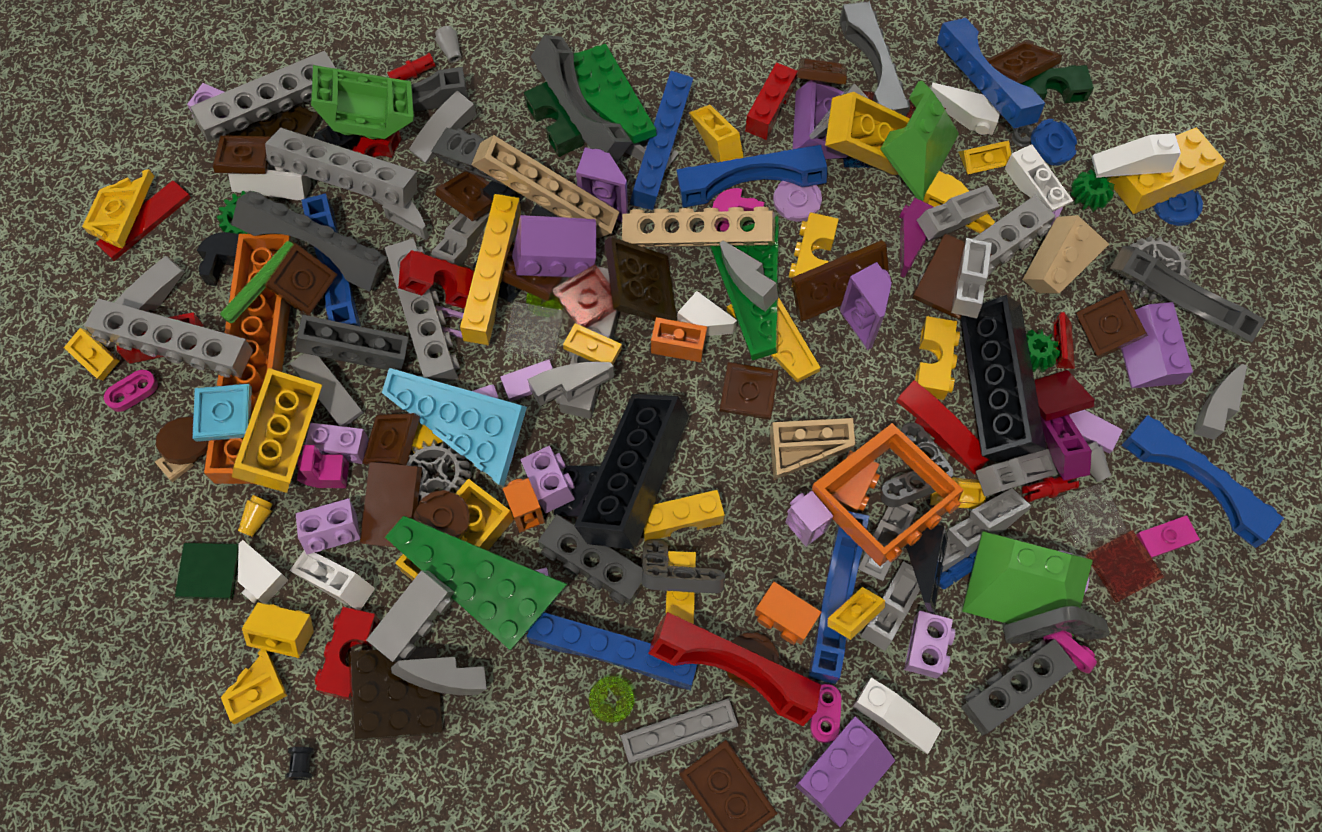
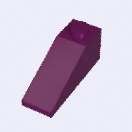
M914 198L910 206L906 204L899 218L903 219L900 225V276L903 278L907 275L927 240L917 219L926 210L933 208V206L917 198Z
M1066 415L1049 421H1045L1041 417L1045 441L1053 463L1062 479L1069 480L1089 476L1092 450L1071 417Z

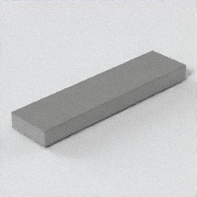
M726 699L620 736L628 762L632 764L737 728L738 723L730 700Z

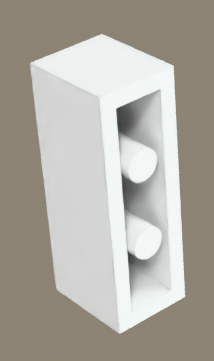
M269 164L266 174L228 173L232 192L241 193L245 191L247 193L255 191L268 197L301 200L307 197L311 187L310 177Z

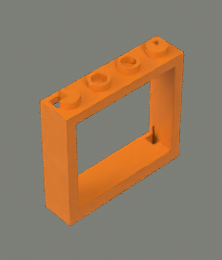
M893 423L830 470L812 486V491L833 515L832 519L879 566L887 560L893 562L902 553L901 549L907 544L912 546L921 538V532L926 528L931 530L937 526L942 520L941 516L946 512L949 514L954 512L961 504L959 499L964 490ZM890 448L929 484L943 500L888 545L883 547L831 494Z

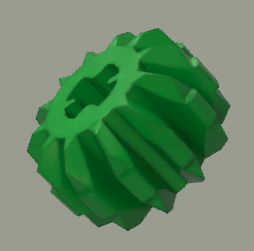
M1092 169L1087 173L1082 171L1071 184L1072 191L1070 197L1076 198L1074 205L1082 203L1083 210L1090 206V209L1094 212L1098 208L1103 209L1114 196L1113 189L1115 184L1109 182L1110 177H1096V173Z
M1033 329L1029 330L1026 335L1033 372L1038 369L1043 373L1047 368L1055 365L1056 359L1060 355V351L1056 349L1059 346V342L1051 341L1052 334L1044 335L1043 329L1037 333Z

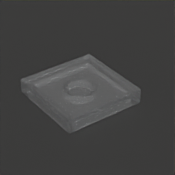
M513 301L503 352L554 361L564 311Z
M1105 482L1054 499L1075 549L1127 532Z

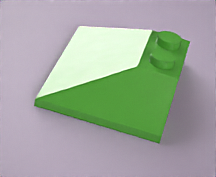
M313 65L311 106L333 131L344 135H361L369 139H385L413 122L411 81Z
M918 81L909 97L916 107L912 117L905 128L890 131L880 149L915 197L923 201L928 188L942 167L959 133L933 91L923 81Z
M982 531L962 612L1010 624L1062 607L1076 606L1081 608L1093 560Z

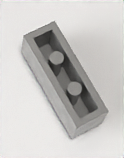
M421 570L366 640L392 662L400 661L401 659L406 660L416 649L414 643L420 635L422 637L426 636L434 626L432 620L438 613H444L451 605L452 600L450 597L454 594V591L430 571Z

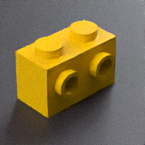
M259 602L242 627L247 646L300 658L314 633L310 614Z

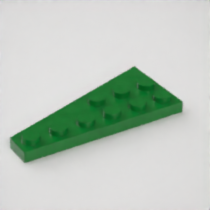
M606 44L573 53L576 79L582 95L592 110L597 111L601 118L620 124L632 143L657 136L655 126Z
M776 216L775 245L734 247L763 264L764 276L776 282L778 292L779 218ZM755 223L742 227V230L745 232L753 230ZM710 246L752 361L776 354L778 299L766 312L752 303L730 277L722 259L720 246Z
M403 516L385 536L389 542L420 570L430 571L452 589L454 594L451 598L509 650H513L568 585L407 516Z

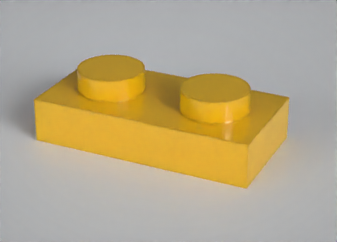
M575 323L563 343V349L592 362H611L613 365L622 349V344Z
M80 328L64 348L93 376L103 381L119 363V360L99 341L93 339L87 330Z
M862 587L828 618V627L851 640L885 608V600Z

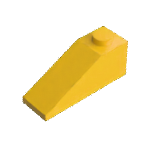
M711 105L689 112L712 157L717 162L744 158L739 132Z
M939 171L928 188L923 202L936 207L945 204L952 197L969 192V190L952 175ZM986 214L965 226L978 233H982L992 226L995 221L989 214Z

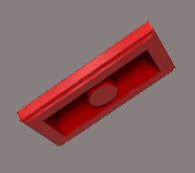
M1060 312L1053 322L1054 341L1059 342V346L1056 349L1060 351V355L1056 359V367L1075 369L1072 323L1065 312Z

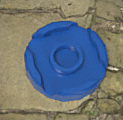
M1047 119L1039 123L1032 131L1031 144L1046 163L1060 166L1067 163L1076 154L1075 145L1077 144V139L1067 124L1062 121L1059 123L1053 121L1055 119Z
M1191 190L1183 194L1180 193L1174 198L1171 197L1162 203L1159 202L1153 208L1156 214L1165 222L1182 226L1188 225L1198 218L1202 212L1203 201L1197 191L1195 193Z

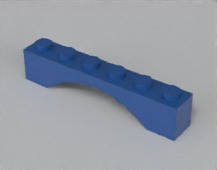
M967 18L944 22L937 43L1013 128L1037 123L1045 105V102L1032 88L1009 79L986 60L978 45L979 31Z
M670 71L654 122L657 136L649 138L630 200L631 205L650 210L654 209L693 77Z
M821 145L676 169L682 207L707 204L723 190L752 180H780L801 187L827 183V164Z
M326 193L301 199L306 216L312 221L331 227L335 232L339 233L334 211ZM314 247L317 259L338 274L325 292L328 320L361 327L351 283L346 281L341 271L329 257Z
M1149 415L1139 423L1122 444L1124 448L1143 462L1172 466L1200 481L1222 505L1229 519L1232 531L1254 548L1265 543L1284 519V517L1277 513L1274 507L1262 502L1254 496L1250 489L1241 486L1226 471L1217 468L1209 462L1205 455L1196 452L1181 437L1172 434L1160 421L1151 418Z
M848 511L867 530L869 516ZM838 524L836 525L821 604V614L818 620L808 678L836 684L841 676L846 637L828 627V618L853 596L863 550Z
M545 612L527 634L530 644L557 652L607 662L690 691L698 664L673 666L648 654L651 643Z

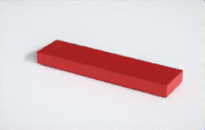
M172 180L141 206L123 248H118L101 239L96 242L97 246L113 261H116L190 200L191 197Z

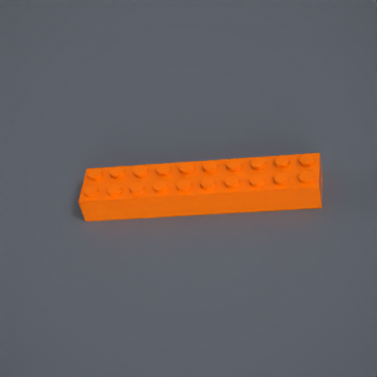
M239 234L229 303L287 241L294 244L291 236L283 234H261L256 236ZM267 287L233 323L226 321L224 333L246 339L253 349L241 378L232 375L229 378L218 375L217 386L250 384L252 387L251 416L268 368L282 372L291 305ZM244 438L209 440L204 474L214 484H254L232 477L233 467Z

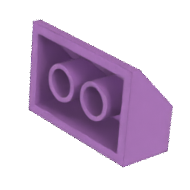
M809 80L796 91L793 149L821 145L825 159L846 158L848 156L825 146L826 136L816 139L809 137L830 109L832 98L840 96L843 91L816 80Z
M585 147L576 171L577 186L619 211L616 221L622 222V214H628L627 180L610 153L600 149Z
M520 215L512 254L516 274L590 278L596 260V220Z
M877 262L850 276L840 308V312L867 350L873 347L883 321L892 284L889 273L882 269Z
M1174 303L1148 304L1136 309L1135 311L1148 336L1121 348L1131 388L1182 384L1193 371Z
M854 717L795 787L836 825L841 827L895 762V759L879 737L858 718Z

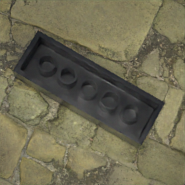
M1004 295L983 303L977 318L961 316L982 456L996 463L1046 450L1022 306L1010 296Z
M631 395L574 525L587 544L636 550L689 418V414L679 396Z

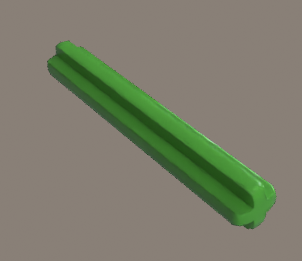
M287 241L221 311L220 315L225 321L233 323L266 288L264 286L265 282L293 244L292 242Z

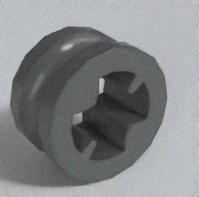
M1030 125L1015 128L1011 136L1013 143L1019 147L1029 146L1034 128ZM1022 133L1027 134L1024 138L1020 137Z

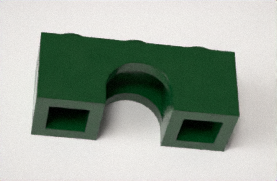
M1087 65L1050 68L1021 83L1032 88L1043 101L1047 95V89L1056 90L1062 95L1064 104L1085 102L1089 99L1094 89Z
M547 82L524 92L525 105L536 122L546 118L556 120L554 124L546 127L547 140L558 157L584 146L581 133L575 124L572 123L570 116L559 103L557 96L548 86Z

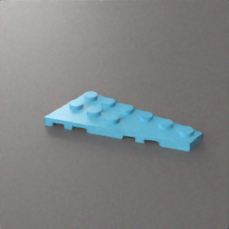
M389 368L382 394L403 410L420 416L419 423L433 431V434L452 449L474 463L475 467L492 477V480L498 485L504 486L527 407Z

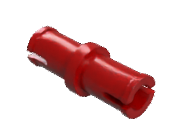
M427 53L416 60L405 61V65L390 72L388 71L387 74L393 79L408 80L412 77L416 79L418 74L433 67L435 68L436 65L431 54Z
M1049 476L1044 478L1042 482L1023 486L1022 494L1033 492V494L1024 496V499L1029 503L1045 497L1055 498L1059 493L1078 489L1079 481L1068 483V481L1073 479L1063 480L1061 476L1056 478Z

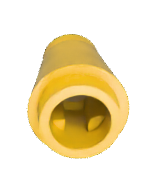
M252 495L250 501L247 500L238 531L253 537L255 532L258 531L272 511L270 509L273 504Z

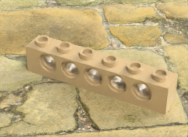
M495 135L480 143L471 164L472 166L559 217L595 219L596 238L612 233L619 211Z
M731 207L725 212H719L718 208H704L703 212H694V209L682 208L679 209L678 213H669L668 209H655L654 213H645L644 210L633 209L630 210V214H622V240L641 247L720 246L723 240L732 246L775 245V214L773 211H769L768 207H754V211H744V208ZM721 221H728L730 224L725 232H718L717 226ZM745 221H754L755 226L753 230L749 232L742 230V225ZM649 222H654V230L648 234L644 233L645 225ZM672 222H679L678 231L669 233V225ZM696 222H704V229L701 232H693V225Z

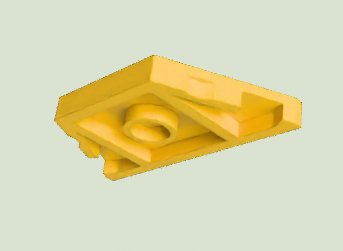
M146 169L142 171V177L134 181L127 177L114 185L99 189L82 225L85 231L118 248H123L154 179L153 173Z

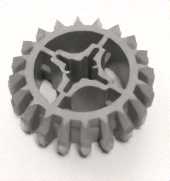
M1149 236L1145 240L1141 238L1136 243L1130 245L1155 257L1182 277L1190 279L1189 276L1192 270L1188 267L1191 261L1184 259L1187 252H1179L1180 245L1172 246L1171 239L1163 242L1161 236L1156 240ZM1125 277L1124 285L1132 284L1131 292L1140 291L1139 298L1147 294L1149 302L1154 300L1155 297L1159 302L1164 300L1163 297Z
M433 440L432 445L427 447V444L423 441V448L420 450L413 446L415 454L409 455L407 466L422 467L421 474L423 477L420 481L418 504L423 497L430 494L436 488H443L451 493H456L467 479L471 478V472L468 471L470 464L468 461H464L466 457L461 456L451 447L449 448V445L445 442L439 446L436 440ZM437 458L434 462H425L429 459ZM450 463H453L455 466V476L452 482L446 476ZM428 472L430 474H432L433 472H435L436 474V472H438L441 478L433 477V479H431Z

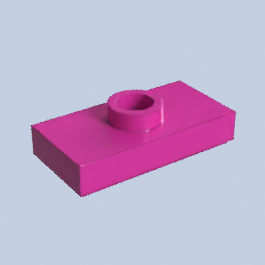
M1187 515L1136 534L1148 559L1200 540Z

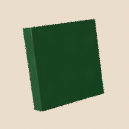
M184 543L175 597L178 599L233 600L238 568L239 544Z

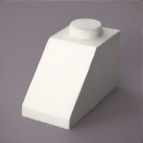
M697 291L677 314V321L707 326L706 336L733 334L736 330L737 320Z
M242 540L239 543L238 582L245 588L242 594L253 603L259 600L263 604H267L288 579Z

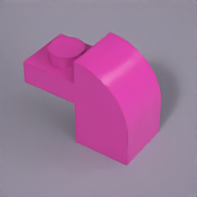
M733 188L719 194L712 208H718L719 212L728 211V208L741 207L744 208V211H754V207H764L765 202L758 201L755 198H742V189ZM721 221L717 226V230L727 231L730 225L729 222Z
M303 445V453L298 457L297 480L305 485L316 488H347L349 462L344 455H322L315 445Z

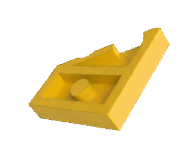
M260 649L257 653L259 655L257 660L249 669L245 668L238 676L237 681L221 696L229 720L234 725L287 696L273 660L266 650Z

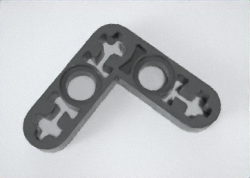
M912 422L903 425L901 432L922 451L931 453L933 455L931 460L952 478L953 469L925 429L921 425ZM911 471L886 481L882 486L880 498L889 507H899L936 491L915 471ZM912 480H919L924 484V487L920 489L914 488L910 485V482Z
M656 539L644 542L642 554V584L644 587L651 590L711 594L720 593L724 590L726 576L724 572L711 568L668 566L667 543Z
M1076 606L1058 608L1007 624L1003 627L1005 641L1009 644L1024 643L1061 631L1069 632L1086 640L1102 639L1110 634L1106 619Z

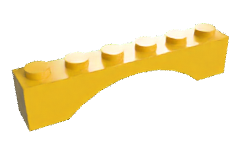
M494 194L460 326L463 341L489 345L495 322L502 274L510 246L517 233L521 215L519 198Z

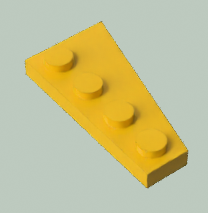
M778 297L777 353L771 356L796 382H799L820 372L821 367ZM730 304L727 306V311L733 318L736 319L733 308Z

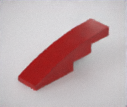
M914 380L897 398L896 402L916 417L915 423L921 425L926 432L935 438L934 442L974 475L989 460L982 456L980 441L970 430L918 382Z

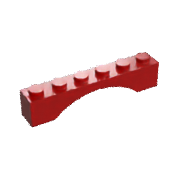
M669 612L665 614L656 627L648 654L673 666L703 664L730 672L755 688L770 703L778 715L801 726H804L817 712L821 684Z

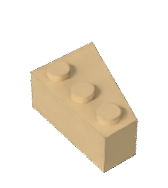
M1078 215L1056 217L1022 280L1039 293H1060L1109 243Z
M853 418L773 422L770 427V442L774 480L850 451L855 445Z

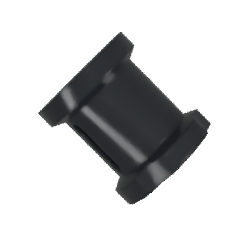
M289 747L290 764L289 772L285 773V779L311 780L312 774L309 773L311 755L314 754L315 749L310 747Z

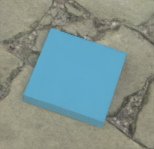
M250 384L195 388L193 439L196 442L244 438L251 419L252 387Z

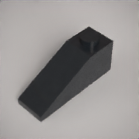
M937 525L931 530L926 528L921 532V538L914 545L910 546L907 544L904 546L907 549L928 613L931 614L935 613L948 542L945 527Z

